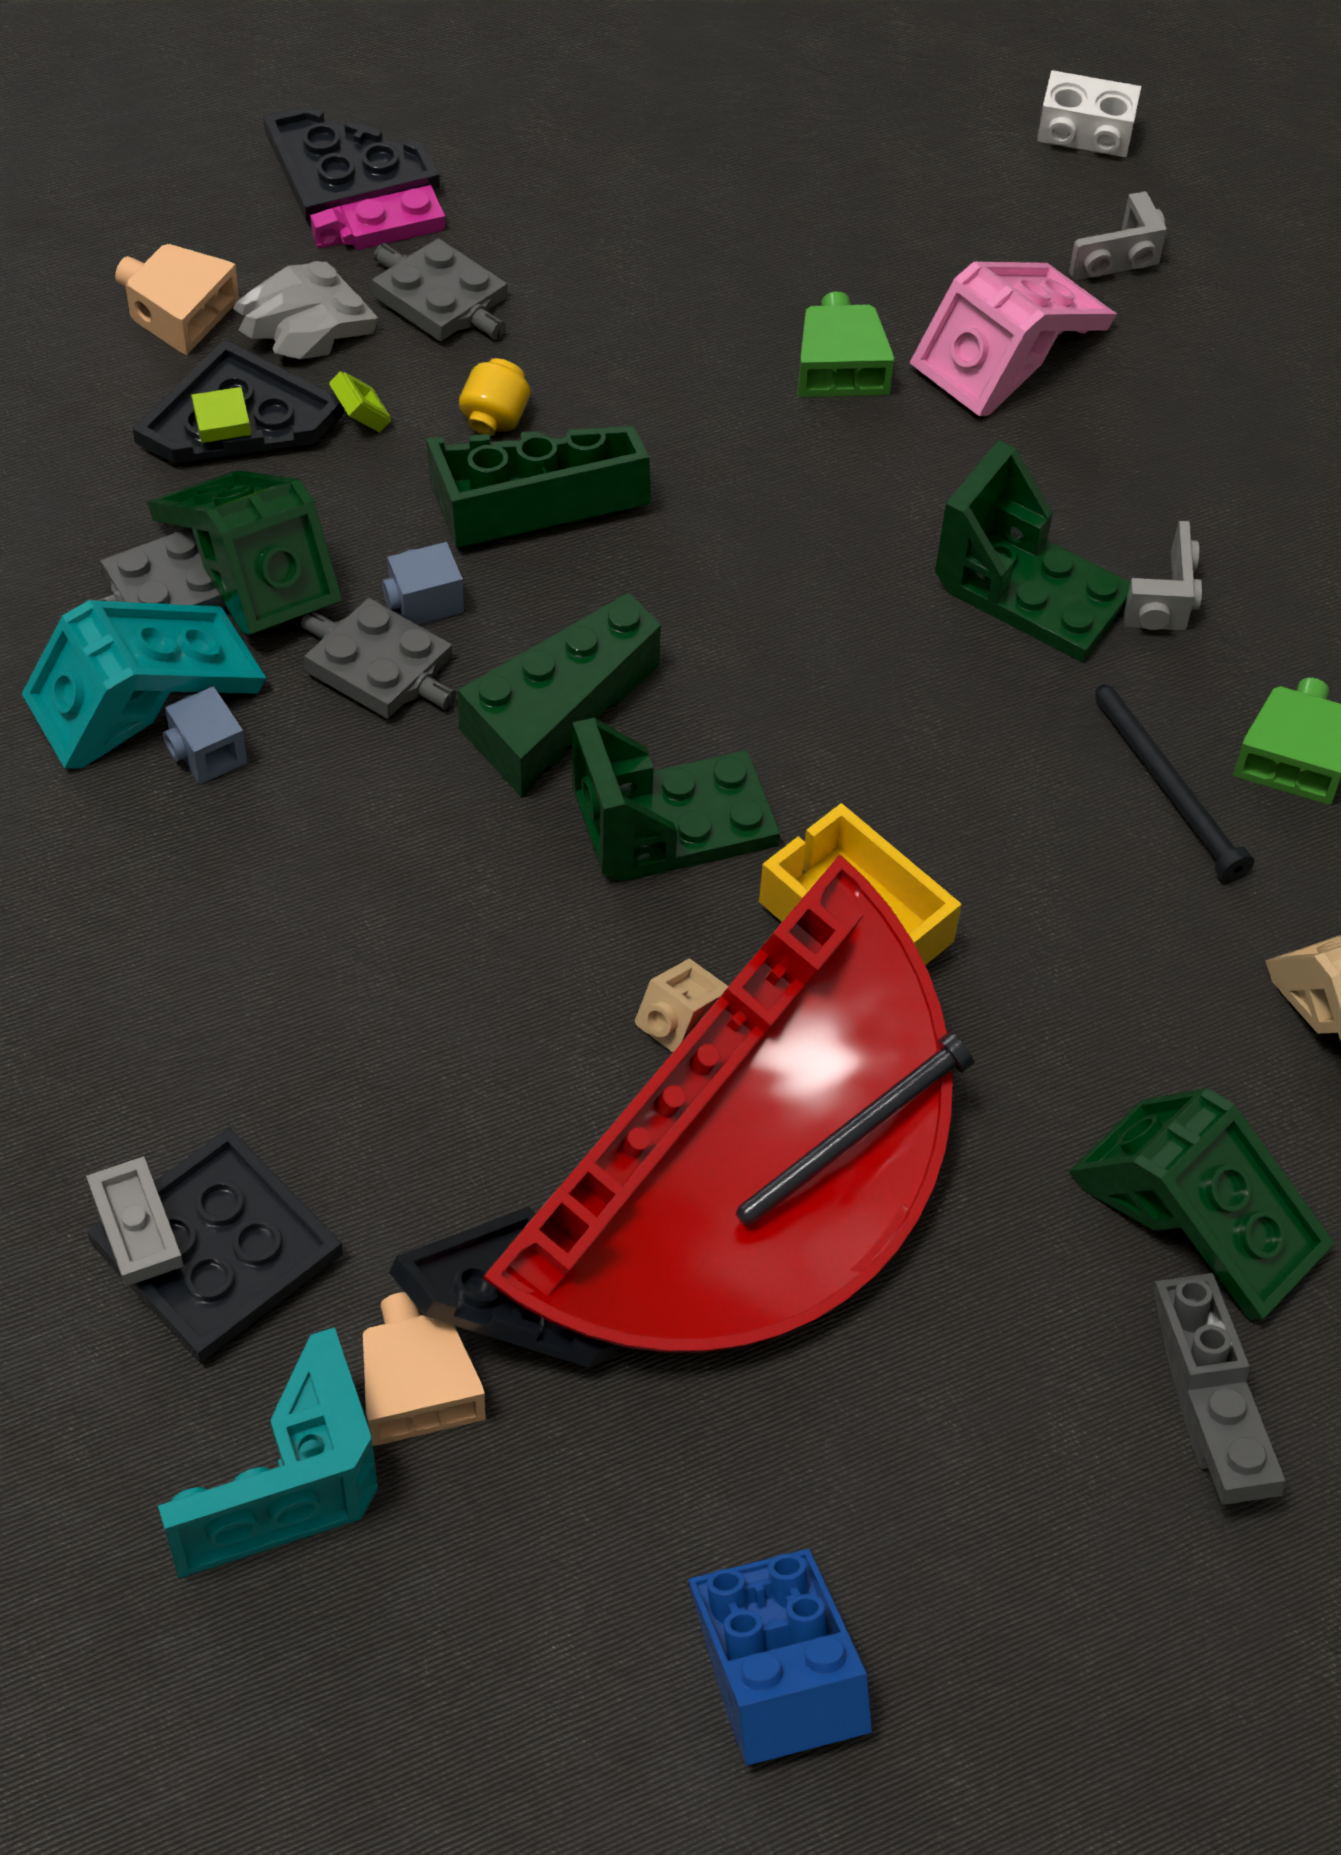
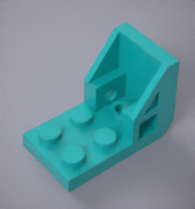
M88 600L62 615L22 692V696L63 767L84 768L152 724L171 691L201 692L214 686L218 693L258 694L267 678L220 606Z
M335 1327L309 1336L270 1419L272 1433L281 1458L278 1459L279 1467L271 1470L266 1467L249 1469L239 1474L233 1482L211 1489L204 1487L190 1488L176 1494L171 1499V1502L158 1505L178 1579L360 1520L364 1516L378 1491L373 1443Z

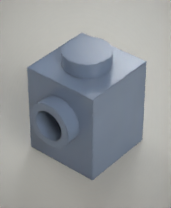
M447 542L420 549L407 550L403 553L387 557L389 578L382 580V590L388 609H397L399 615L417 625L464 613L463 578Z
M214 686L197 694L187 695L178 702L165 707L169 730L163 732L165 744L176 762L182 759L185 761L199 785L248 763L243 730Z

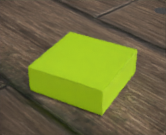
M341 371L329 382L350 417L379 433L391 422L389 413L371 386Z
M241 387L192 395L201 443L251 435L249 418Z

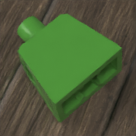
M831 292L823 297L821 306H810L807 308L800 358L798 397L890 395L894 356L875 307L869 304L850 305V299L847 294Z
M1305 678L1299 682L1297 690L1282 686L1274 688L1244 738L1233 776L1331 805L1341 779V704L1327 700L1329 695L1327 684L1316 678Z

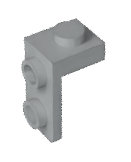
M1146 191L1128 195L1122 231L1081 238L1074 242L1069 269L1073 280L1098 277L1158 265L1160 263L1167 229L1161 210L1154 207Z
M1178 521L1171 549L1172 580L1131 579L1124 608V627L1146 628L1149 630H1186L1191 610H1199L1202 598L1201 579H1193V571L1197 570L1199 561V542L1191 540L1189 521Z

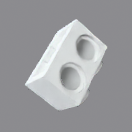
M1051 70L1042 108L1037 142L1127 157L1141 86Z

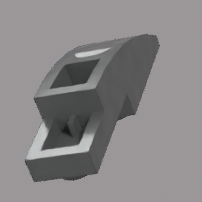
M1213 1273L1155 1281L1154 1293L1169 1367L1200 1470L1209 1469L1222 1505L1283 1496L1286 1480L1249 1389L1247 1378L1250 1366Z

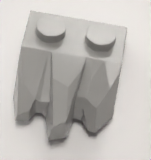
M320 261L285 267L248 292L233 307L234 310L245 316L238 331L251 339L274 338L276 342L272 349L275 354L297 359L330 355L334 339L374 334L378 322V317L340 277L336 270L328 262Z

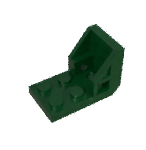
M998 440L945 504L935 573L950 595L1084 663L1124 611L1131 582L1048 541L1053 512L1017 449Z
M237 470L147 501L153 521L172 524L173 529L192 528L203 567L243 633L253 634L342 601L315 502L300 479Z
M596 718L573 722L572 789L603 875L625 882L779 846L780 832L748 750L654 770L647 748L641 743Z
M1209 1088L1140 1100L1069 1170V1173L1082 1190L1149 1228L1162 1230L1181 1227L1249 1320L1264 1319L1335 1244L1236 1105Z

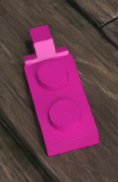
M431 185L337 206L313 214L310 218L312 236L318 249L343 243L345 245H354L357 251L382 245V243H391L443 231L446 228L444 212Z

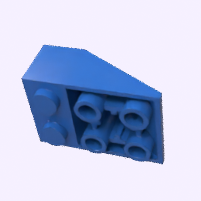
M809 1548L780 1554L776 1557L729 1569L717 1570L713 1573L688 1579L690 1592L726 1715L746 1766L872 1733L867 1673Z

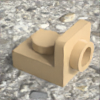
M689 958L650 980L635 1018V1024L670 1051L674 1052L691 1032L693 1025L702 1019L728 986Z

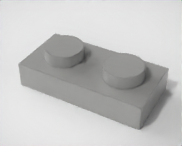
M144 1156L86 1176L125 1287L184 1267L179 1248Z

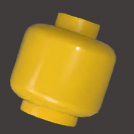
M491 359L489 362L479 363L471 370L459 398V408L468 419L469 427L477 433L490 434V436L495 435L496 432L507 433L518 426L529 401L531 389L525 380L524 372L517 365L504 359Z

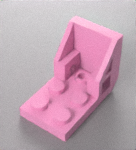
M973 262L954 278L909 363L978 416H989L1042 365L1058 334H1062L1064 331H1077L1085 334L1087 331L1108 330L1117 313L1048 263Z

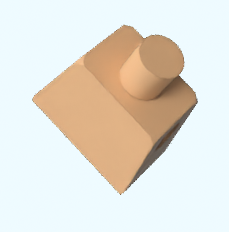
M171 244L162 245L145 263L130 256L124 257L118 264L115 273L116 282L126 287L129 312L132 319L185 355H188L240 299L236 265L234 263Z
M405 1292L395 1293L386 1297L380 1304L385 1324L370 1327L363 1331L366 1416L373 1446L486 1420L483 1386L455 1326L426 1317L425 1315L421 1316L419 1308Z

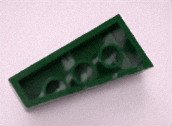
M635 426L569 429L565 438H551L541 434V431L521 432V440L490 442V434L469 435V443L445 444L444 437L426 438L430 485L456 548L651 504L649 455Z
M629 592L459 688L457 690L459 730L522 798L534 786V779L546 767L552 769L565 756V749L573 742V722L591 718L599 720V716L611 705L617 706L659 666L661 624Z

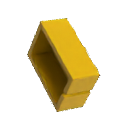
M842 803L806 830L805 841L799 836L762 864L759 902L781 922H783L840 854L870 882L892 908L913 940L925 965L955 941L962 904Z

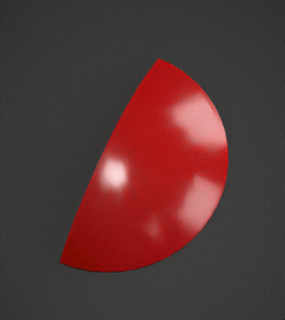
M839 854L617 1120L483 1276L485 1281L515 1303L545 1320L588 1338L626 1348L665 1353L710 1352L744 1347L779 1337L813 1322L850 1298L870 1281L899 1250L919 1220L931 1195L946 1151L952 1112V1070L755 1224L744 1226L735 1214L740 1204L940 1050L937 1040L947 1033L942 1009L929 972L913 940L887 902L870 882L842 855Z

